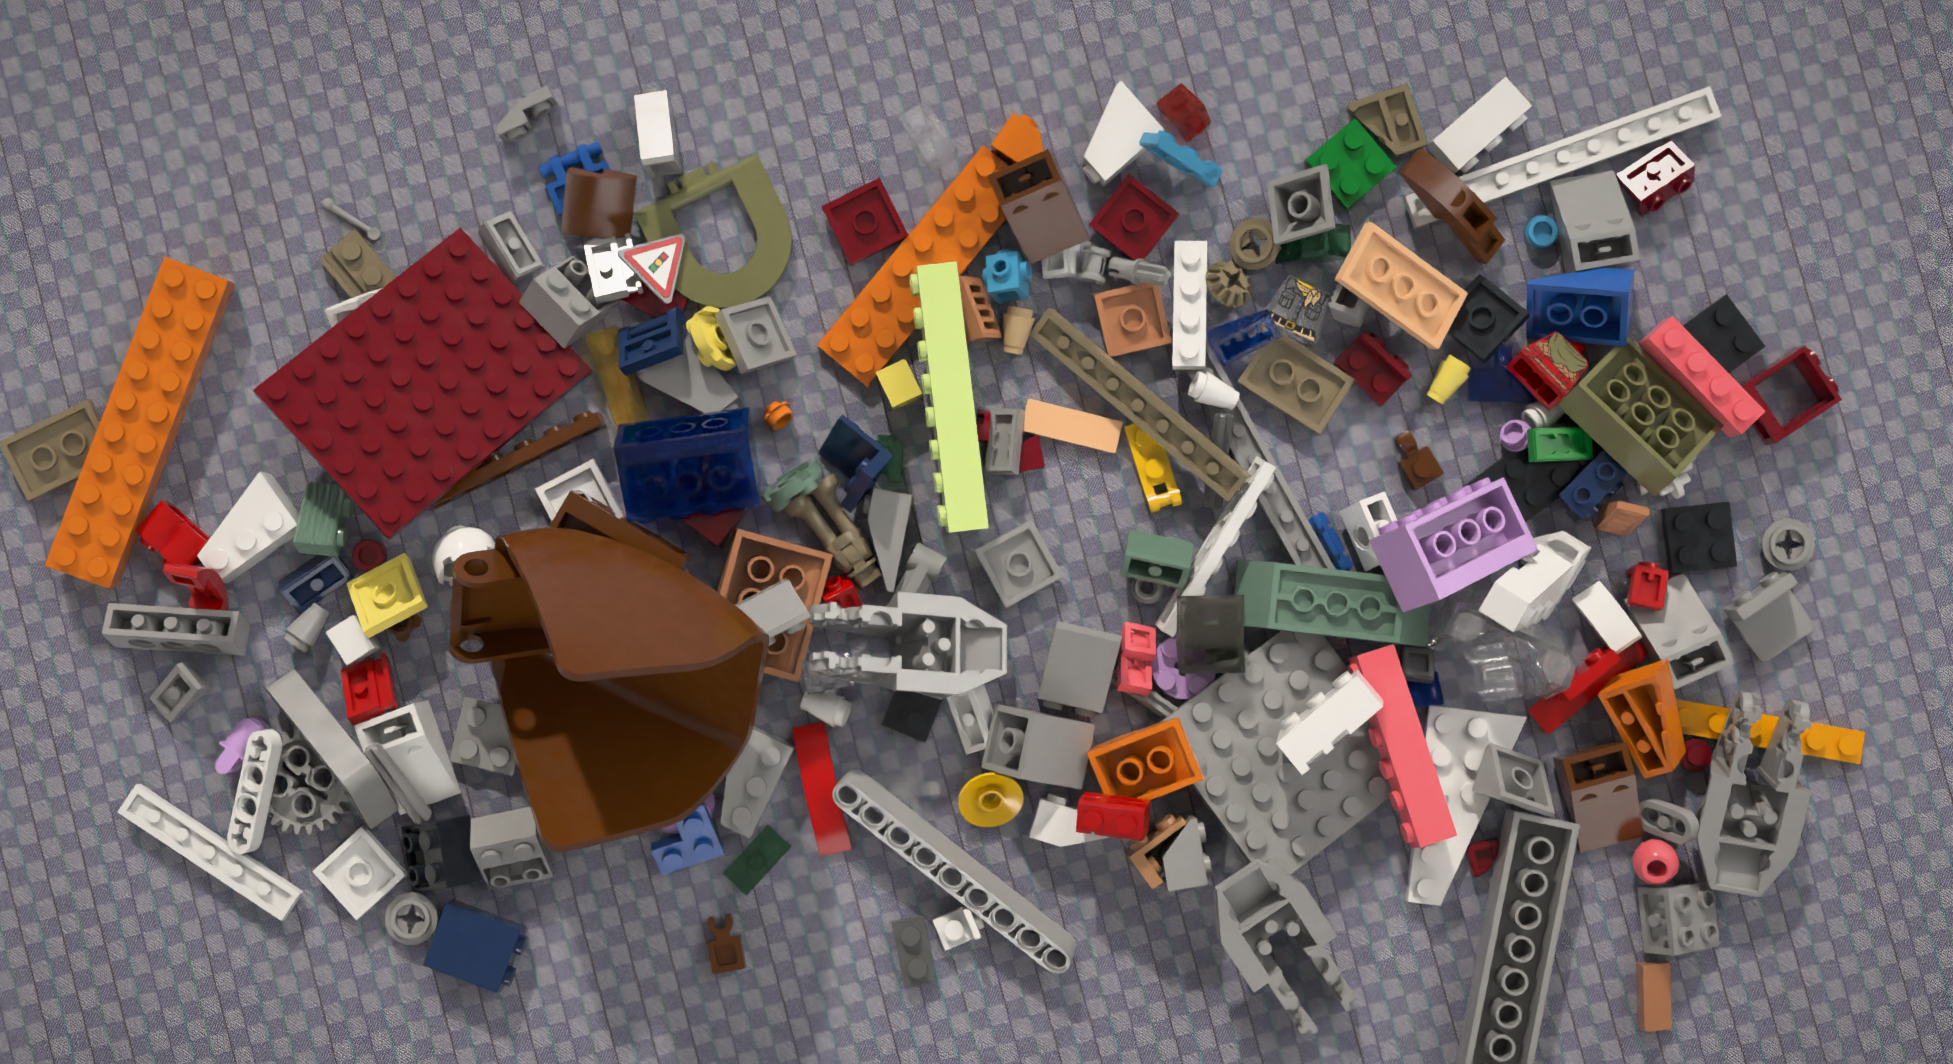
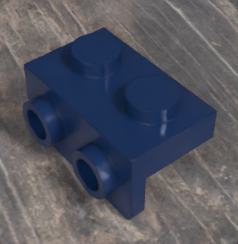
M1605 450L1601 451L1559 494V498L1569 507L1565 514L1574 522L1583 518L1589 520L1601 508L1598 502L1605 495L1613 496L1624 485L1621 479L1628 472Z

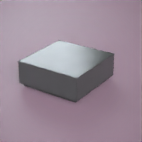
M1402 646L1400 649V664L1406 681L1432 684L1434 680L1435 650Z

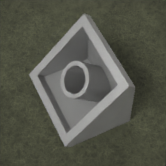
M1489 743L1485 748L1472 791L1552 817L1555 811L1543 761Z

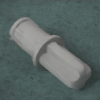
M1113 257L1108 264V269L1117 270L1108 271L1110 277L1131 280L1136 285L1144 282L1164 286L1168 283V278L1171 275L1165 266L1149 264L1141 258L1133 261Z

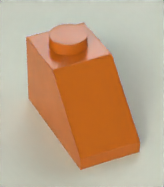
M1013 112L991 143V151L1010 165L1043 152L1041 133L1037 129L1038 124L1025 114L1018 116Z

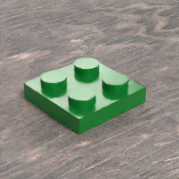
M1356 118L1304 161L1309 169L1323 164L1328 165L1331 194L1345 211L1397 168Z

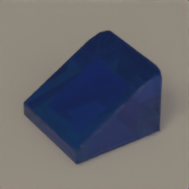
M1434 671L1432 684L1406 681L1415 707L1444 704L1437 671Z

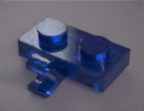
M1503 345L1494 354V369L1471 368L1468 373L1467 401L1535 402V396L1505 367L1512 360V346Z

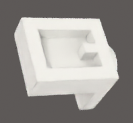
M965 905L933 918V923L945 951L972 939L978 940L982 938L980 929L985 928L983 920Z

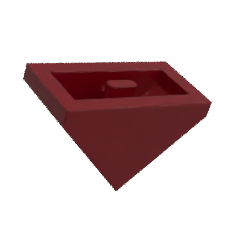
M738 503L680 512V519L715 545L722 548L733 533L734 528H737L748 513L749 507L747 503Z

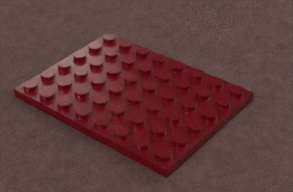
M460 227L253 389V392L382 534L390 540L588 377L592 369L570 345L563 348L519 303L523 296L522 293Z

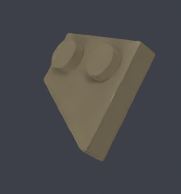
M1408 83L1347 104L1349 111L1396 157L1428 146Z

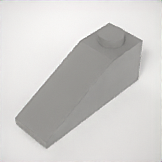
M873 488L872 495L866 494L863 513L868 514L867 521L886 589L888 592L894 593L913 496Z

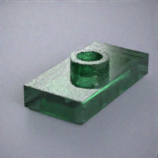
M768 824L723 874L745 895H748L788 852L792 845Z

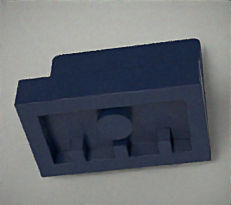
M844 415L838 418L818 451L820 456L850 479L843 489L847 495L840 504L850 513L866 497V494L872 490L894 456L883 445L877 443L861 430L857 424L851 422Z

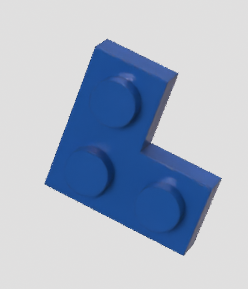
M705 802L690 816L675 823L679 834L650 843L651 852L662 875L725 855L723 844Z

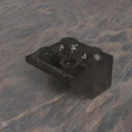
M1244 595L1177 596L1176 646L1179 674L1246 673L1248 641Z

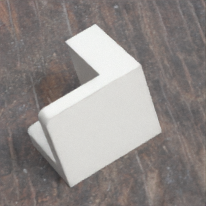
M355 615L348 617L326 631V634L346 665L360 663L383 648L376 636L369 638L363 632L360 621Z

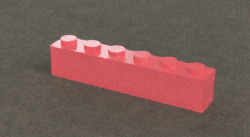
M1394 644L1348 658L1350 663L1347 667L1348 672L1352 674L1359 670L1383 699V707L1368 719L1371 727L1368 730L1372 745L1378 748L1381 757L1379 768L1384 779L1389 781L1392 790L1389 793V797L1394 810L1399 811L1403 823L1400 824V831L1404 841L1409 843L1411 848H1422L1457 836Z

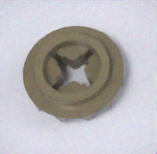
M1251 218L1243 221L1236 227L1230 239V252L1233 259L1238 265L1251 271L1265 269L1268 265L1275 262L1279 251L1282 249L1281 245L1277 246L1274 244L1272 223L1261 218ZM1253 235L1259 240H1267L1260 246V255L1253 249H1246L1253 244Z
M1220 259L1207 269L1205 276L1207 287L1213 297L1221 304L1231 308H1240L1251 300L1250 295L1254 290L1249 284L1251 277L1245 276L1242 273L1243 267L1236 268L1232 260L1225 263ZM1231 279L1234 283L1231 287L1227 288L1228 281Z

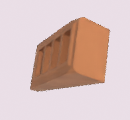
M959 276L966 342H988L1002 338L998 322L980 277Z
M1623 501L1602 504L1598 511L1595 528L1600 531L1626 536L1649 516L1650 509Z

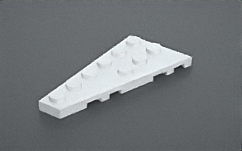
M1427 705L1424 737L1457 836L1422 848H1411L1406 891L1407 902L1441 906L1490 799L1489 796L1472 791L1485 748L1489 743H1493L1512 750L1527 717Z

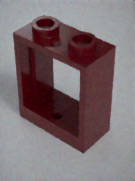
M1806 345L1791 350L1740 384L1765 410L1752 424L1765 445L1778 443L1842 400L1838 394L1839 388L1831 377L1824 374L1819 366L1821 364L1819 357L1813 350L1808 349ZM1793 362L1819 401L1783 425H1780L1755 386Z

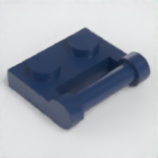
M676 306L669 309L665 315L634 327L628 325L619 329V369L625 376L683 354V325L685 324V317L682 310Z

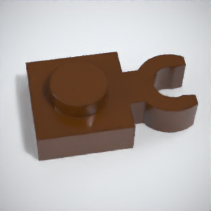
M731 913L725 914V927H718L715 924L714 916L708 918V928L716 937V939L707 941L712 974L746 968L741 934L731 936L730 933L734 924V918Z

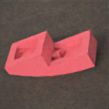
M1124 622L1118 654L1117 690L1148 696L1152 690V661L1156 656V628Z

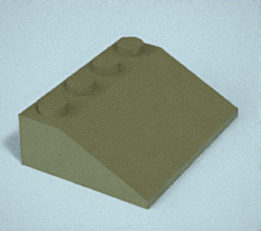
M1628 337L1626 347L1615 346L1557 404L1654 497L1679 476L1724 426L1630 337Z

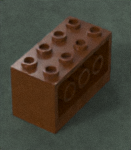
M571 490L549 526L575 529L607 537L647 552L677 566L685 571L693 555L623 515L619 519L610 507L591 497L592 502H590L586 495H584L585 493L580 490Z

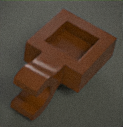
M1405 431L1394 438L1405 456L1404 459L1397 463L1413 490H1418L1444 474L1430 448L1424 446L1418 449L1417 443L1410 431Z

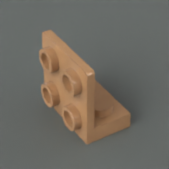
M1169 812L1159 818L1154 823L1156 828L1147 834L1143 841L1129 840L1127 842L1129 848L1125 850L1126 854L1152 890L1163 883L1159 877L1163 869L1148 851L1187 823L1179 813L1171 815Z

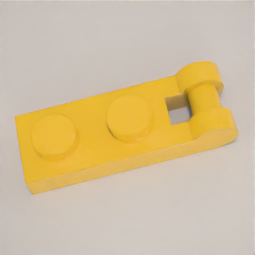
M1136 424L1125 426L1123 429L1150 513L1159 512L1161 507L1172 505V507L1182 505L1181 495L1176 485L1166 450ZM1165 483L1167 492L1156 495L1153 486Z

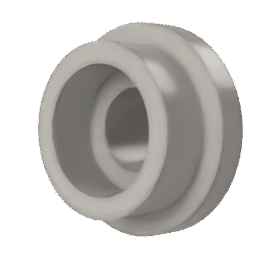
M1133 578L1130 589L1132 596L1138 602L1151 604L1161 597L1163 585H1160V583L1154 584L1151 581L1150 583L1153 586L1152 592L1144 594L1141 591V584L1147 580L1141 581L1140 578L1137 580Z

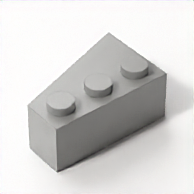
M754 726L747 745L726 775L721 825L749 839L754 835L796 749L794 745Z

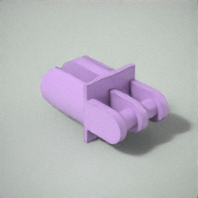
M246 718L239 721L227 739L219 742L225 749L215 763L216 771L220 774L238 771L243 765L249 736L253 732L269 729L268 724L260 718Z

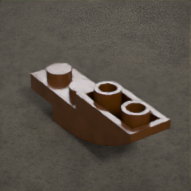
M1418 149L1399 174L1434 218L1445 220L1476 261L1481 264H1488L1505 241V238L1493 224L1497 218L1483 201L1452 171L1423 149Z

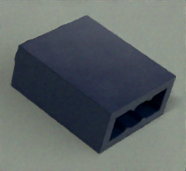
M452 899L445 904L423 966L498 993L505 986L509 987L513 981L517 968L512 965L516 954L521 956L527 944L528 936L524 935L527 926Z

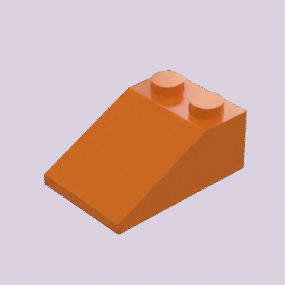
M1179 717L1123 734L1095 745L1087 752V756L1104 794L1152 800L1205 779Z

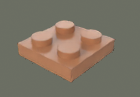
M1149 283L1135 284L1093 295L1106 353L1111 358L1172 344L1159 285Z

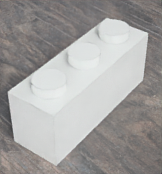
M1505 77L1427 146V149L1454 174L1459 170L1465 174L1479 162L1476 155L1485 148L1489 153L1504 140L1500 136L1504 130L1509 127L1514 131L1528 119L1524 113L1532 105L1510 80Z

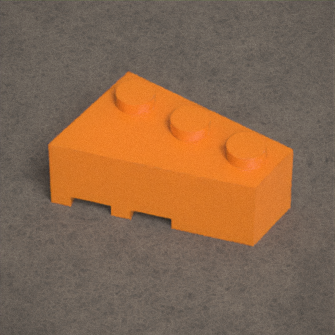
M1668 659L1610 677L1598 693V697L1623 742L1627 743L1628 750L1644 779L1674 771L1686 753Z

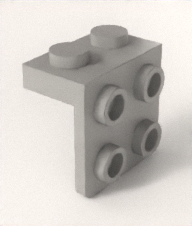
M1775 571L1768 574L1759 581L1760 586L1751 592L1746 590L1732 599L1733 604L1724 609L1728 618L1760 662H1767L1814 629L1813 622L1790 590L1798 584L1791 573L1778 574Z

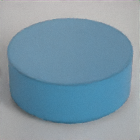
M1536 216L1525 225L1524 239L1532 248L1545 249L1556 241L1559 233L1558 226L1548 216Z

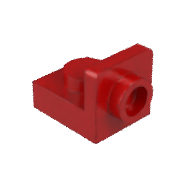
M1639 562L1628 569L1626 577L1631 579L1627 605L1656 611L1662 610L1664 608L1669 571L1658 569V565L1652 562Z
M845 574L833 576L826 580L821 597L825 604L837 602V605L841 608L860 607L862 605L854 585Z

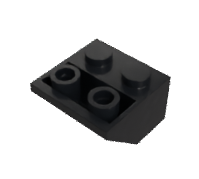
M470 815L401 827L403 835L401 843L406 852L408 864L407 877L412 886V892L451 888L482 880L479 867L470 850Z

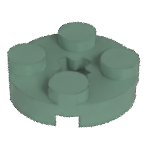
M812 459L810 464L808 461H805L778 477L777 487L772 490L768 485L760 496L768 507H771L774 512H778L791 503L790 498L800 493L801 496H805L818 487L816 482L823 476L821 474L823 470L815 459Z

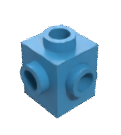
M1011 249L1000 250L995 255L986 256V268L983 269L982 274L988 294L998 304L1029 299L1028 280L1032 279V269L1029 261H1026L1017 250Z

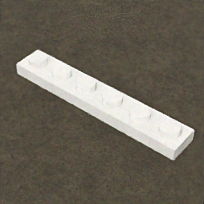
M1258 456L1255 457L1247 471L1251 475L1233 499L1228 502L1192 561L1185 588H1176L1157 619L1155 625L1161 631L1174 637L1177 631H1181L1185 627L1189 618V610L1194 603H1198L1202 599L1206 590L1205 584L1210 576L1215 575L1219 571L1223 563L1222 556L1226 549L1236 543L1240 535L1239 528L1243 521L1253 515L1257 507L1256 500L1262 490H1267L1273 482L1275 466Z
M142 784L134 786L118 810L119 814L281 921L287 918L303 893L302 890L246 853L236 854L228 845V841Z

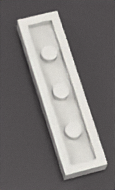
M1175 241L1172 370H1205L1207 241Z

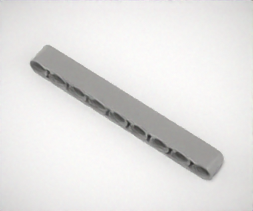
M851 769L844 773L832 792L833 800L838 807L1046 970L1056 974L1064 973L1068 970L1077 950L1076 940L1071 934L867 774L857 769ZM847 786L852 787L856 793L851 792ZM873 807L879 808L882 813L875 811ZM898 827L906 829L908 833L902 832ZM925 848L931 849L934 854L927 852ZM950 868L958 870L960 874L953 872ZM977 889L983 890L986 894L978 892ZM1002 909H1006L1012 914H1007ZM1029 930H1034L1038 935L1031 933ZM1054 950L1061 951L1064 955L1058 954Z

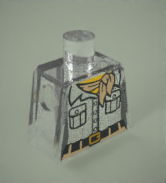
M1307 264L1300 279L1288 275L1260 314L1256 323L1269 329L1274 327L1289 338L1313 348L1319 340L1330 298V293L1318 288L1325 272L1316 266Z

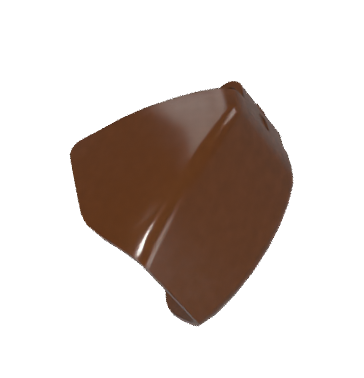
M543 527L498 535L495 541V549L468 552L455 560L453 564L452 600L450 601L449 651L456 660L463 663L492 662L498 696L512 751L541 842L544 846L554 852H568L664 828L690 816L727 775L752 735L769 646V635L741 609L714 589L677 566L635 547L607 537L575 529ZM466 640H477L483 647L479 651L468 652L463 650L460 644Z

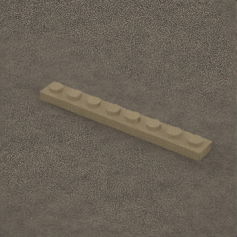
M1053 308L1047 309L1029 335L1227 502L1231 501L1251 475Z

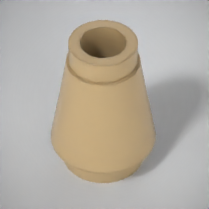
M1007 306V312L1003 313L1004 352L1023 354V348L1026 345L1035 318H1032V309Z

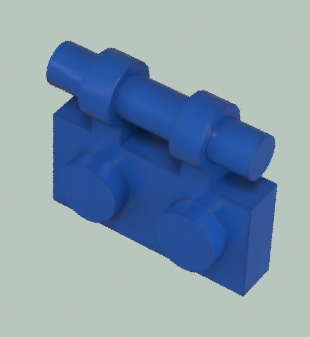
M599 141L590 145L584 143L576 146L577 150L561 157L555 155L549 158V162L538 166L543 178L552 174L556 175L557 181L547 184L546 187L560 217L563 216L566 182L565 169L582 162L585 168L582 170L600 174L605 169L611 170L606 160L597 164L593 162V157L603 153Z

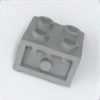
M1706 880L1674 887L1648 885L1637 887L1644 953L1675 956L1719 946L1714 889L1709 888Z

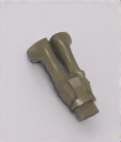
M834 473L817 483L818 487L811 493L826 510L841 532V535L835 536L809 494L798 496L783 510L789 517L802 518L819 538L825 548V553L833 554L831 563L844 573H848V579L853 578L859 588L862 589L881 576L882 573L874 563L877 559L871 557L872 551L868 538L863 537L861 528L856 527L840 505L836 495L839 482Z

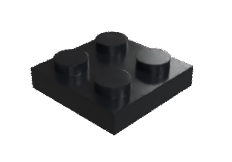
M1479 274L1464 289L1468 295L1447 334L1485 364L1530 318V315L1526 309Z
M1730 502L1661 509L1669 574L1737 567Z

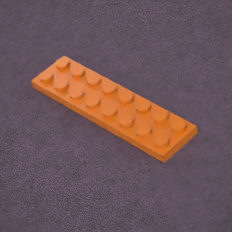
M984 145L817 344L821 350L867 388L877 377L876 372L888 364L916 330L913 310L919 307L917 296H911L909 277L911 274H915L916 266L957 261L958 275L961 276L1007 221L987 175L1006 168L1008 165Z

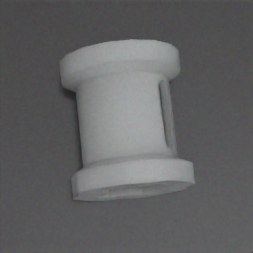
M1084 246L1082 248L1084 258L1081 272L1077 273L1076 279L1090 284H1105L1103 273L1106 258L1110 257L1111 251L1095 246Z

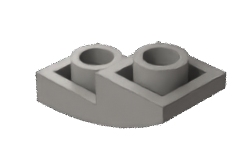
M546 85L526 96L501 120L495 130L504 142L508 140L516 142L525 138L528 135L527 132L534 129L529 117L532 115L534 117L546 115L552 111V106L558 104L549 86Z

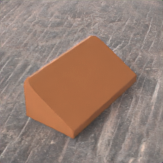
M1636 962L1638 1029L1643 1032L1672 1029L1670 962Z

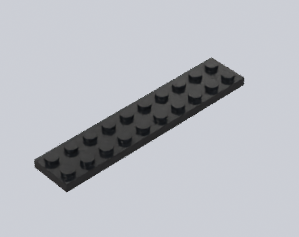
M1727 294L1720 297L1682 325L1728 373L1766 347ZM1565 414L1551 428L1580 426ZM1592 439L1594 459L1604 449ZM1527 447L1522 451L1508 452L1463 485V487L1486 477H1489L1491 482L1504 477L1524 521L1527 522L1557 500L1559 494L1592 460L1529 462Z

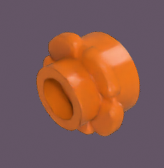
M779 401L769 404L764 410L765 417L763 423L770 426L774 431L785 427L794 415L789 409L790 404L787 401L782 402V404Z

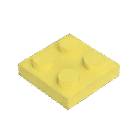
M405 552L346 583L362 630L369 638L428 607L412 562Z

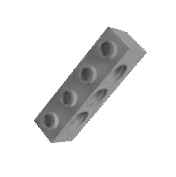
M108 603L102 635L114 647L245 656L251 625L239 611Z

